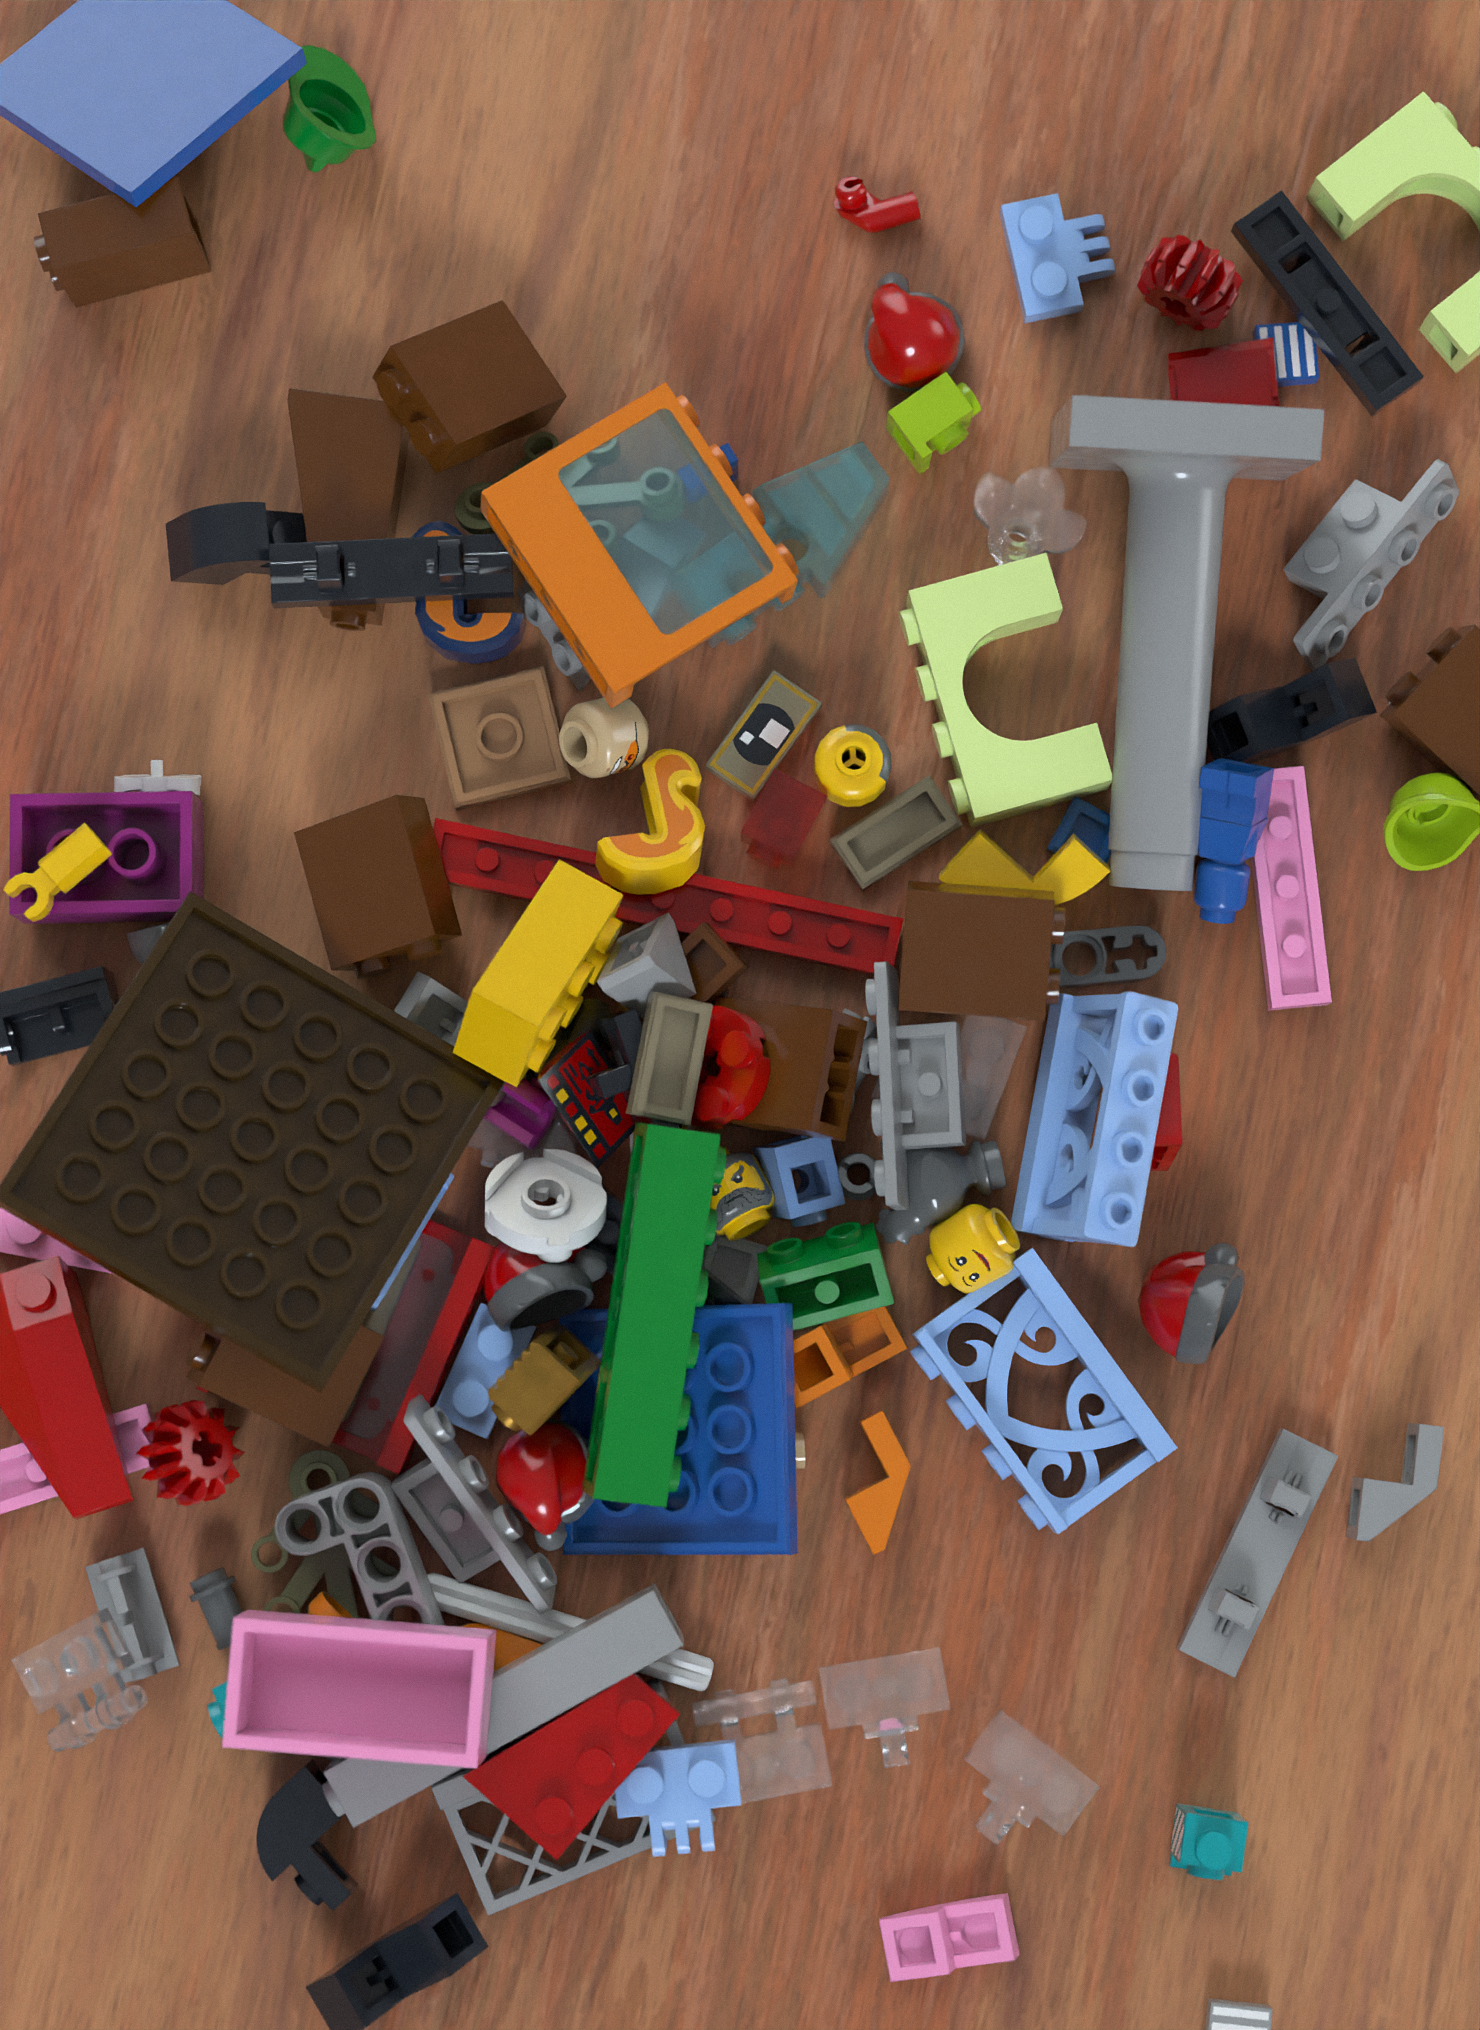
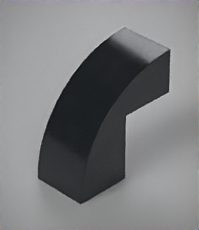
M1356 658L1327 663L1284 686L1239 695L1209 711L1207 744L1214 761L1224 758L1251 764L1336 732L1377 713V710Z
M455 1893L369 1943L307 1985L306 1989L330 2030H363L404 1998L450 1977L489 1946L458 1893Z

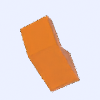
M887 1306L829 1321L793 1340L794 1398L796 1409L909 1348Z
M882 1410L865 1417L859 1423L886 1476L844 1497L873 1555L886 1548L911 1467Z

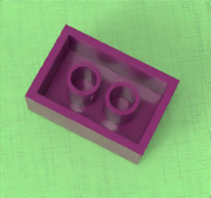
M193 791L10 794L9 880L21 873H34L40 868L37 862L83 823H86L112 853L109 858L66 894L62 891L58 892L54 896V904L51 911L41 920L32 922L24 914L37 901L38 896L35 888H26L15 898L9 896V914L22 923L170 922L190 891L204 899V803Z

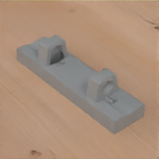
M1279 1429L1176 1647L1178 1650L1232 1677L1236 1676L1338 1455L1285 1429ZM1266 1502L1287 1509L1293 1516L1266 1504ZM1232 1593H1234V1594H1236V1595H1238V1596H1241V1597H1243V1598H1245V1599L1251 1601L1252 1603L1243 1601V1600H1241L1240 1598H1238L1237 1596L1233 1595Z

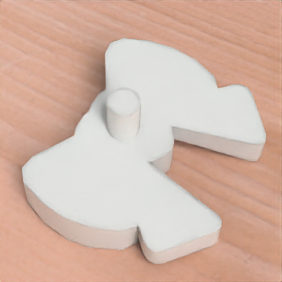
M151 760V776L149 774L114 776V792H131L136 790L138 792L193 791L196 795H200L201 775L163 776V760Z

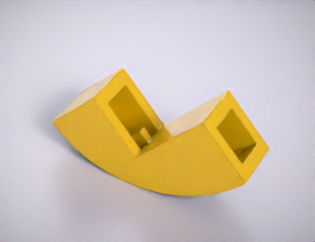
M979 829L940 871L939 879L949 884L1053 891L1055 906L1072 900L1091 889L1110 873L1108 864L1073 833L1032 877L985 832Z

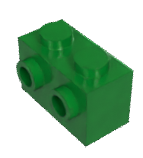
M858 1222L841 1223L827 1230L824 1236L805 1241L799 1238L782 1239L768 1246L766 1251L757 1253L759 1279L766 1304L792 1303L793 1331L894 1304L888 1273L873 1222L865 1225H860Z

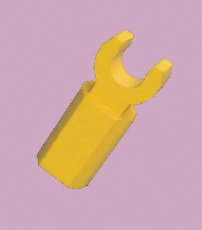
M83 823L37 862L40 866L39 869L34 873L15 875L7 882L3 890L10 897L15 898L24 889L35 888L38 896L37 901L24 914L32 922L41 920L51 911L54 904V896L58 892L62 891L66 894L109 858L112 853L86 823Z

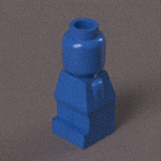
M1219 758L1201 767L1199 788H1202L1198 850L1199 856L1205 858L1199 861L1196 868L1193 900L1200 907L1199 918L1202 920L1220 924L1235 922L1236 911L1242 910L1247 902L1251 870L1244 861L1255 856L1257 844L1269 819L1267 816L1274 768Z

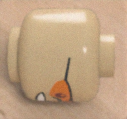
M604 697L574 705L566 713L559 734V744L565 760L581 775L594 779L635 768L644 759L648 749L649 728L647 721L640 709L629 698L612 709Z

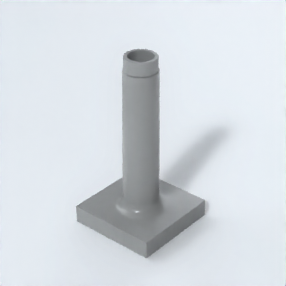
M1072 395L1051 421L1049 467L1125 472L1129 483L1108 849L1111 850L1109 886L1172 891L1193 890L1195 855H1198L1202 799V788H1199L1201 767L1205 766L1227 489L1233 478L1283 481L1319 462L1322 449L1323 409Z

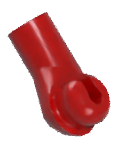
M852 176L843 178L835 187L836 197L834 199V206L839 215L868 233H878L920 220L921 218L919 205L913 191L880 200L867 191L862 179Z

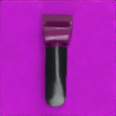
M599 999L582 1001L570 1025L567 1028L561 1027V1032H557L553 1037L556 1043L544 1066L568 1043L573 1042L577 1037L591 1030L599 1044L602 1045L604 1040L596 1020L611 1015L609 1006ZM530 1068L526 1072V1079L523 1077L517 1087L509 1083L503 1086V1091L506 1092V1095L495 1106H491L483 1119L528 1149H533L547 1132L556 1106L538 1081V1075L541 1073V1070L537 1073Z

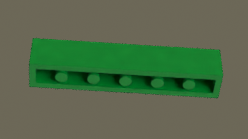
M637 1122L635 1124L582 1491L593 1499L667 1507L668 1493L676 1492L681 1476L680 1455H674L677 1431H684L686 1429L690 1414V1396L688 1393H683L686 1369H693L695 1367L699 1352V1334L692 1331L695 1307H703L708 1290V1272L701 1270L705 1245H712L717 1228L716 1209H711L710 1204L713 1184L719 1185L722 1182L726 1167V1150L719 1147L721 1136L719 1134Z

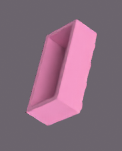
M246 1610L233 1618L222 1747L478 1768L487 1754L496 1630Z

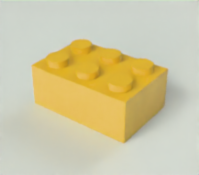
M559 859L472 990L453 1053L515 1087L519 1085L529 1068L539 1073L554 1048L556 1041L553 1037L559 1027L567 1028L570 1025L584 999L581 993L588 982L595 985L611 954L608 951L623 925L622 921L615 918L623 894Z

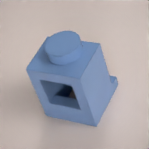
M797 1135L753 1147L754 1155L757 1159H760L761 1167L775 1195V1202L771 1209L773 1218L791 1219L792 1227L806 1226L826 1220L827 1214L825 1209L846 1204L831 1139ZM793 1170L797 1171L801 1178V1185L797 1190H795L791 1173Z

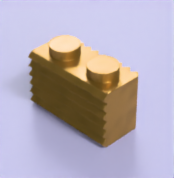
M563 1324L553 1325L533 1340L530 1346L521 1352L522 1355L513 1361V1365L507 1368L505 1373L496 1379L497 1382L488 1388L489 1398L494 1402L491 1405L492 1411L502 1423L514 1431H519L522 1428L526 1433L532 1435L562 1407L601 1363L600 1359Z

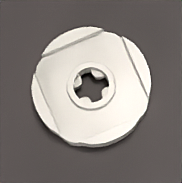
M543 1149V1158H530L524 1160V1152L511 1155L501 1161L491 1171L486 1180L485 1228L491 1235L497 1237L508 1246L522 1252L537 1254L543 1261L549 1263L565 1261L572 1255L574 1249L580 1248L593 1240L605 1223L607 1195L601 1186L602 1177L597 1168L589 1161L564 1150ZM552 1197L556 1199V1204L540 1206L535 1204L533 1200L543 1202Z

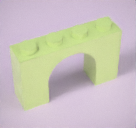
M1423 91L1315 178L1306 199L1342 241L1346 240L1394 201L1413 194H1434L1452 200L1466 210L1480 232V148L1477 146L1472 147L1457 130V122L1452 113L1439 102L1434 103ZM1480 271L1433 308L1418 329L1455 373L1480 355Z
M1047 553L909 590L906 600L907 609L899 611L900 623L907 645L917 644L923 666L915 668L916 678L924 702L934 700L940 722L932 724V732L940 758L949 756L951 758L956 779L949 780L948 786L957 815L967 813L970 827L973 828L1070 801L1075 796L1080 798L1108 790L1112 783V772L1097 723L1035 740H1011L992 733L980 724L970 711L965 700L962 683L963 671L970 658L980 648L996 639L1058 622L1063 606Z

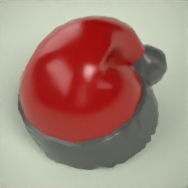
M886 273L878 281L877 290L873 294L871 302L873 316L867 324L864 336L865 357L868 366L880 381L895 390L913 393L944 372H947L950 376L956 369L965 346L963 323L956 309L943 299L927 292L909 291V283L902 274Z
M501 1241L492 1251L485 1273L484 1293L488 1301V1312L495 1325L503 1332L518 1330L575 1314L591 1303L593 1299L592 1282L604 1276L608 1269L606 1258L601 1252L594 1249H586L582 1246L574 1249L572 1255L567 1260L549 1263L540 1259L537 1254L519 1251Z
M1226 1242L1212 1245L1206 1252L1183 1251L1171 1255L1155 1264L1144 1277L1138 1297L1141 1323L1156 1345L1165 1353L1174 1356L1176 1361L1188 1364L1206 1363L1210 1353L1237 1310L1243 1294L1245 1277L1243 1270L1237 1267L1239 1261L1237 1249Z
M553 1419L547 1420L532 1435L522 1429L510 1437L498 1453L496 1485L512 1510L521 1519L530 1523L535 1528L534 1536L538 1545L547 1551H553L562 1547L567 1537L566 1525L581 1518L595 1500L582 1491L589 1440L569 1423Z

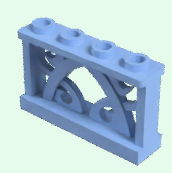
M1122 992L1121 994L1072 996L1063 993L1059 994L1058 1005L1050 1004L1011 1224L1016 1232L1064 1242L1079 1241L1129 1247L1137 1244L1178 1013L1176 1003L1135 992ZM1102 1086L1103 1091L1098 1113L1093 1146L1090 1149L1100 1088Z
M1031 1248L1013 1261L1014 1267L1009 1274L972 1293L966 1294L913 1332L911 1335L918 1345L910 1350V1353L930 1380L940 1375L954 1395L948 1398L946 1403L962 1426L968 1430L976 1424L989 1445L981 1450V1452L998 1476L1004 1480L1012 1474L1025 1495L1017 1500V1502L1034 1526L1040 1530L1048 1524L1054 1533L1060 1534L1068 1526L1150 1466L1161 1461L1176 1450L1177 1446L1035 1250ZM1017 1277L1026 1288L1009 1311L1003 1324L992 1316L974 1309ZM961 1323L980 1324L997 1336L993 1348L981 1340L964 1342L974 1347L977 1353L976 1361L970 1366L958 1364L948 1352V1337L951 1331ZM1041 1327H1047L1055 1335V1344L1049 1352L1041 1353L1035 1351L1019 1340L1023 1331L1031 1340L1036 1342V1331ZM1014 1352L1029 1362L1046 1366L1064 1364L1075 1358L1079 1361L1084 1370L1072 1382L1066 1398V1417L1071 1430H1053L1036 1427L1008 1416L1007 1384ZM986 1378V1412L964 1382H976ZM1086 1394H1096L1103 1401V1411L1097 1416H1092L1086 1412L1087 1418L1094 1428L1084 1429L1079 1415V1401ZM1004 1437L1014 1442L1037 1448L1030 1456L1027 1468L1022 1464ZM1134 1438L1142 1450L1100 1480L1099 1467L1093 1450L1117 1445ZM1067 1451H1080L1086 1469L1085 1480L1081 1490L1067 1498L1056 1497L1049 1493L1042 1481L1043 1469L1050 1464L1058 1465L1063 1471V1481H1065L1071 1471V1459Z

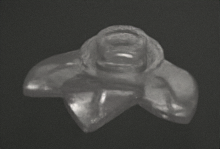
M1051 467L1033 468L1019 476L1015 484L1006 481L992 472L984 473L979 479L973 499L974 514L989 530L987 546L994 560L999 565L1043 553H1065L1075 547L1081 540L1087 520L1077 513L1062 510L1065 499V485L1055 469ZM1008 534L1020 535L1024 537L1026 541L1016 542L1012 540L1008 536Z

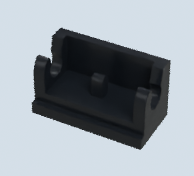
M103 966L0 992V1055H6L9 1065L15 1066L90 1046L120 1000L113 973Z

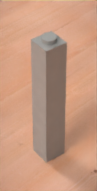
M655 1583L493 1672L487 1754L683 1646L684 1635ZM338 1757L331 1761L324 1771L328 1781L322 1784V1788L334 1813L338 1817L346 1814L354 1828L463 1767Z

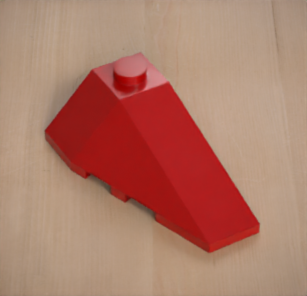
M57 1255L0 1274V1408L72 1517L79 1519L134 1501L135 1499L78 1275Z

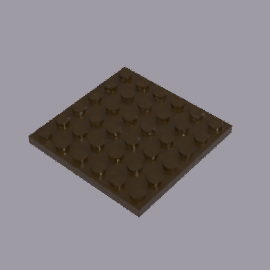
M190 891L1 1182L0 1208L321 1393L505 1081L454 1054V1046Z

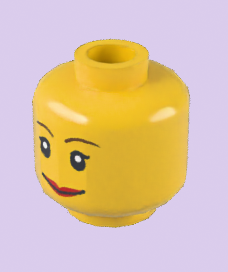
M970 1204L932 1228L929 1235L931 1253L926 1256V1261L932 1275L942 1286L946 1287L951 1284L962 1293L969 1294L1009 1274L1013 1270V1261L1016 1260L1015 1251L1019 1250L1020 1242L1014 1227L1002 1211L997 1208L988 1210L983 1205Z

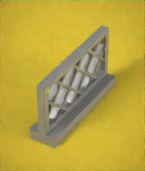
M654 1678L646 1682L669 1702L661 1679ZM675 1720L666 1730L671 1746L684 1745L686 1743ZM551 1722L531 1729L486 1754V1758L482 1763H485ZM463 1767L431 1785L440 1810H444L488 1916L652 1848L650 1830L645 1831L649 1823V1815L639 1816L641 1818L633 1837L621 1842H616L597 1834L609 1805L616 1807V1798L613 1793L595 1814L589 1831L583 1829L576 1837L584 1841L577 1859L560 1866L540 1858L543 1848L538 1843H536L532 1854L500 1842L509 1818L504 1813L501 1815L492 1838L467 1828L460 1809L481 1800L494 1805L462 1777L474 1768ZM712 1809V1817L714 1822L716 1821V1817ZM700 1827L689 1828V1832ZM675 1829L664 1831L667 1841L676 1838ZM475 1845L487 1849L482 1862ZM592 1845L602 1848V1850L588 1855ZM495 1853L527 1865L518 1885L499 1893H494L486 1872ZM535 1868L546 1872L531 1879Z

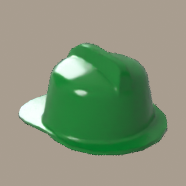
M306 45L301 47L303 48L307 64L288 79L290 95L283 114L282 124L283 131L288 140L302 152L308 170L317 173L327 164L336 165L345 162L356 149H370L376 142V131L373 126L370 101L365 85L354 69L330 51Z

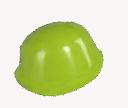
M1429 773L1408 781L1391 799L1389 815L1384 823L1383 836L1390 856L1402 868L1412 871H1426L1447 865L1455 860L1480 833V802L1475 799L1461 780L1449 773Z

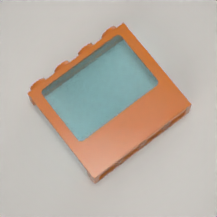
M666 382L481 491V512L611 709L632 696L635 683L776 597H778L782 604L790 600L798 583L796 575L799 574V570L793 556L782 543L774 545L762 527L766 524L759 505L750 494L746 493L743 496L740 494L730 479L733 471L727 457L716 444L708 446L697 429L700 426V422L693 406L685 396L680 395L676 397Z

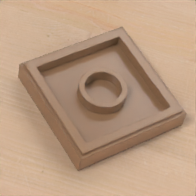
M543 666L428 694L450 789L457 811L572 783L567 761L561 752L559 744L560 732Z

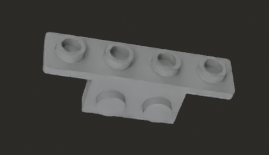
M1436 459L1402 502L1355 479L1284 567L1283 570L1290 582L1324 599L1293 639L1307 667L1315 670L1323 666L1330 657L1340 652L1349 632L1365 612L1372 610L1379 603L1385 587L1402 566L1408 565L1414 559L1419 550L1420 543L1436 523L1445 519L1450 514L1459 495V489L1447 463Z
M887 961L874 962L875 979H867L865 991L869 1015H876L877 1039H870L868 1047L872 1075H879L880 1099H873L871 1106L873 1131L876 1136L882 1135L883 1159L876 1160L874 1166L875 1187L879 1197L885 1196L887 1206L895 1210H908L906 1150L966 1145L960 1025L957 1022L900 1026L897 970Z
M421 1394L411 1399L404 1416V1423L428 1458L395 1477L391 1486L392 1490L458 1583L461 1584L501 1560L540 1615L548 1612L553 1606L555 1585L557 1584V1577L550 1562L540 1552L533 1554L521 1537L523 1536V1528L515 1512L507 1504L500 1506L488 1490L489 1480L480 1462L474 1456L469 1455L465 1457L453 1440L455 1432L444 1411L438 1406L431 1408Z

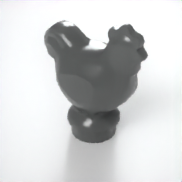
M881 1140V1142H880V1147H881V1153H882V1156H883V1143H882V1140ZM975 1140L970 1144L967 1155H960L951 1147L906 1150L909 1209L895 1210L891 1208L890 1210H880L878 1212L880 1220L875 1225V1229L883 1235L886 1243L893 1244L898 1240L906 1246L909 1244L911 1236L922 1234L926 1226L938 1224L957 1213L964 1202L967 1191L972 1187L986 1196H989L992 1190L1006 1188L1003 1164L996 1141L980 1144L978 1140Z

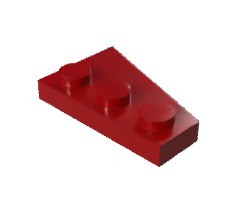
M633 1673L592 1696L485 1763H482L478 1768L467 1772L462 1777L557 1860L677 1719L680 1712L636 1673Z

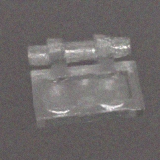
M108 1607L12 1659L38 1714L55 1706L60 1716L58 1726L50 1729L47 1734V1742L54 1751L60 1752L69 1747L72 1749L82 1748L93 1742L97 1738L99 1731L105 1728L115 1730L130 1723L134 1719L135 1713L147 1705V1695L144 1689L138 1685L127 1688L119 1672L134 1664L135 1661ZM92 1687L97 1697L93 1707H90L83 1693L84 1690Z
M787 1678L769 1682L770 1688L735 1695L733 1689L715 1692V1699L692 1703L696 1727L720 1723L723 1740L735 1739L742 1803L832 1786L821 1723L817 1722L796 1726L794 1708L817 1704L812 1680L788 1684ZM775 1712L778 1730L742 1737L739 1719Z

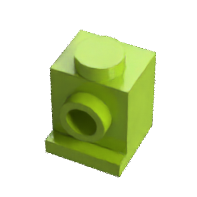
M944 372L889 410L886 430L920 475L929 468L934 450L937 449L941 455L945 454L959 445L969 435L966 428L970 426L971 418L981 412V406L974 393L964 382L956 385L948 373Z

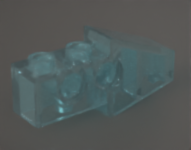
M863 442L763 483L752 491V497L759 505L765 517L766 524L762 527L774 545L785 539H795L804 545L807 553L803 558L795 561L799 570V574L796 575L798 583L790 600L782 604L778 597L767 602L707 639L706 641L711 648H714L724 640L730 646L746 637L757 626L754 618L771 606L776 611H780L792 604L805 592L802 584L808 581L820 599L827 595L889 491V476ZM733 533L669 579L670 592L690 620L693 621L734 596L726 587V582L731 576L737 573H747L752 575L757 581L764 576L736 534Z

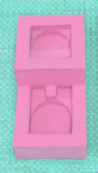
M1008 1893L919 1908L885 1916L879 1920L891 1982L951 1974L955 1968L1013 1961L1020 1955Z

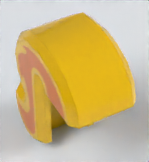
M662 749L656 751L642 764L645 781L640 786V793L649 835L635 833L604 837L597 842L595 866L605 882L622 892L637 895L657 894L682 886L698 870L705 832V823L700 809L697 808L702 777L694 759L679 750Z

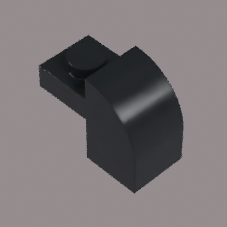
M234 502L201 507L186 512L165 524L172 582L224 585L246 573L270 575L269 544L307 542L303 513L266 510L265 502Z
M312 1759L277 1791L265 1806L257 1828V1851L262 1867L272 1882L292 1865L299 1873L294 1877V1881L302 1893L317 1906L324 1901L333 1911L354 1891L358 1883L318 1840L342 1816L338 1817L330 1807L322 1788V1784L328 1780L324 1771Z

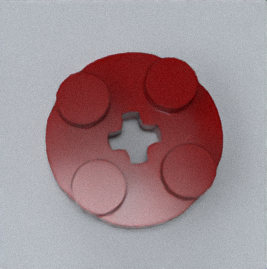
M723 1006L712 1007L691 1125L716 1130L724 1128L720 1125H724L732 1119L741 1121L752 1113L765 1093L771 1072L770 1058L763 1056V1046L760 1038L765 1040L766 1038L759 1024L744 1013ZM718 1054L716 1063L721 1066L720 1073L717 1077H707L708 1064Z

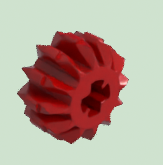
M1176 235L1174 238L1162 237L1158 245L1152 248L1144 262L1137 287L1145 295V302L1161 311V317H1169L1175 320L1178 326L1187 324L1196 331H1202L1204 328L1217 329L1221 321L1227 318L1239 296L1238 291L1243 280L1235 271L1236 266L1234 263L1219 255V249H1210L1204 245L1202 240L1193 242L1184 235Z
M190 1400L183 1402L181 1405L173 1404L162 1408L160 1412L156 1413L157 1420L149 1422L146 1427L141 1429L149 1444L142 1446L135 1454L148 1459L150 1468L147 1469L141 1479L148 1481L158 1480L157 1498H164L166 1500L175 1498L177 1505L183 1506L196 1505L201 1500L204 1502L216 1500L222 1494H225V1485L233 1483L235 1479L240 1477L232 1461L238 1460L246 1452L233 1446L232 1438L239 1430V1427L232 1425L223 1426L225 1409L216 1407L207 1409L204 1400Z

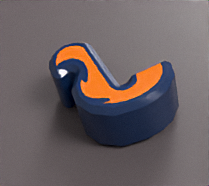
M436 521L422 526L412 537L463 534L449 523ZM467 600L416 602L415 614L427 644L445 659L470 664L493 662L507 656L522 642L526 628V621L522 613L467 614Z

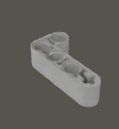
M372 1471L356 1474L305 1493L284 1506L279 1512L274 1526L276 1538L281 1547L291 1554L299 1556L310 1555L344 1543L372 1620L394 1622V1608L405 1604L418 1610L423 1624L445 1626L401 1502L391 1488L392 1482L384 1475ZM355 1488H369L376 1494L380 1504L376 1517L366 1518L355 1512L351 1503L352 1492ZM298 1509H309L318 1515L322 1526L318 1538H304L297 1532L294 1525V1516ZM387 1546L397 1552L401 1560L399 1574L387 1576L376 1570L372 1561L375 1547Z

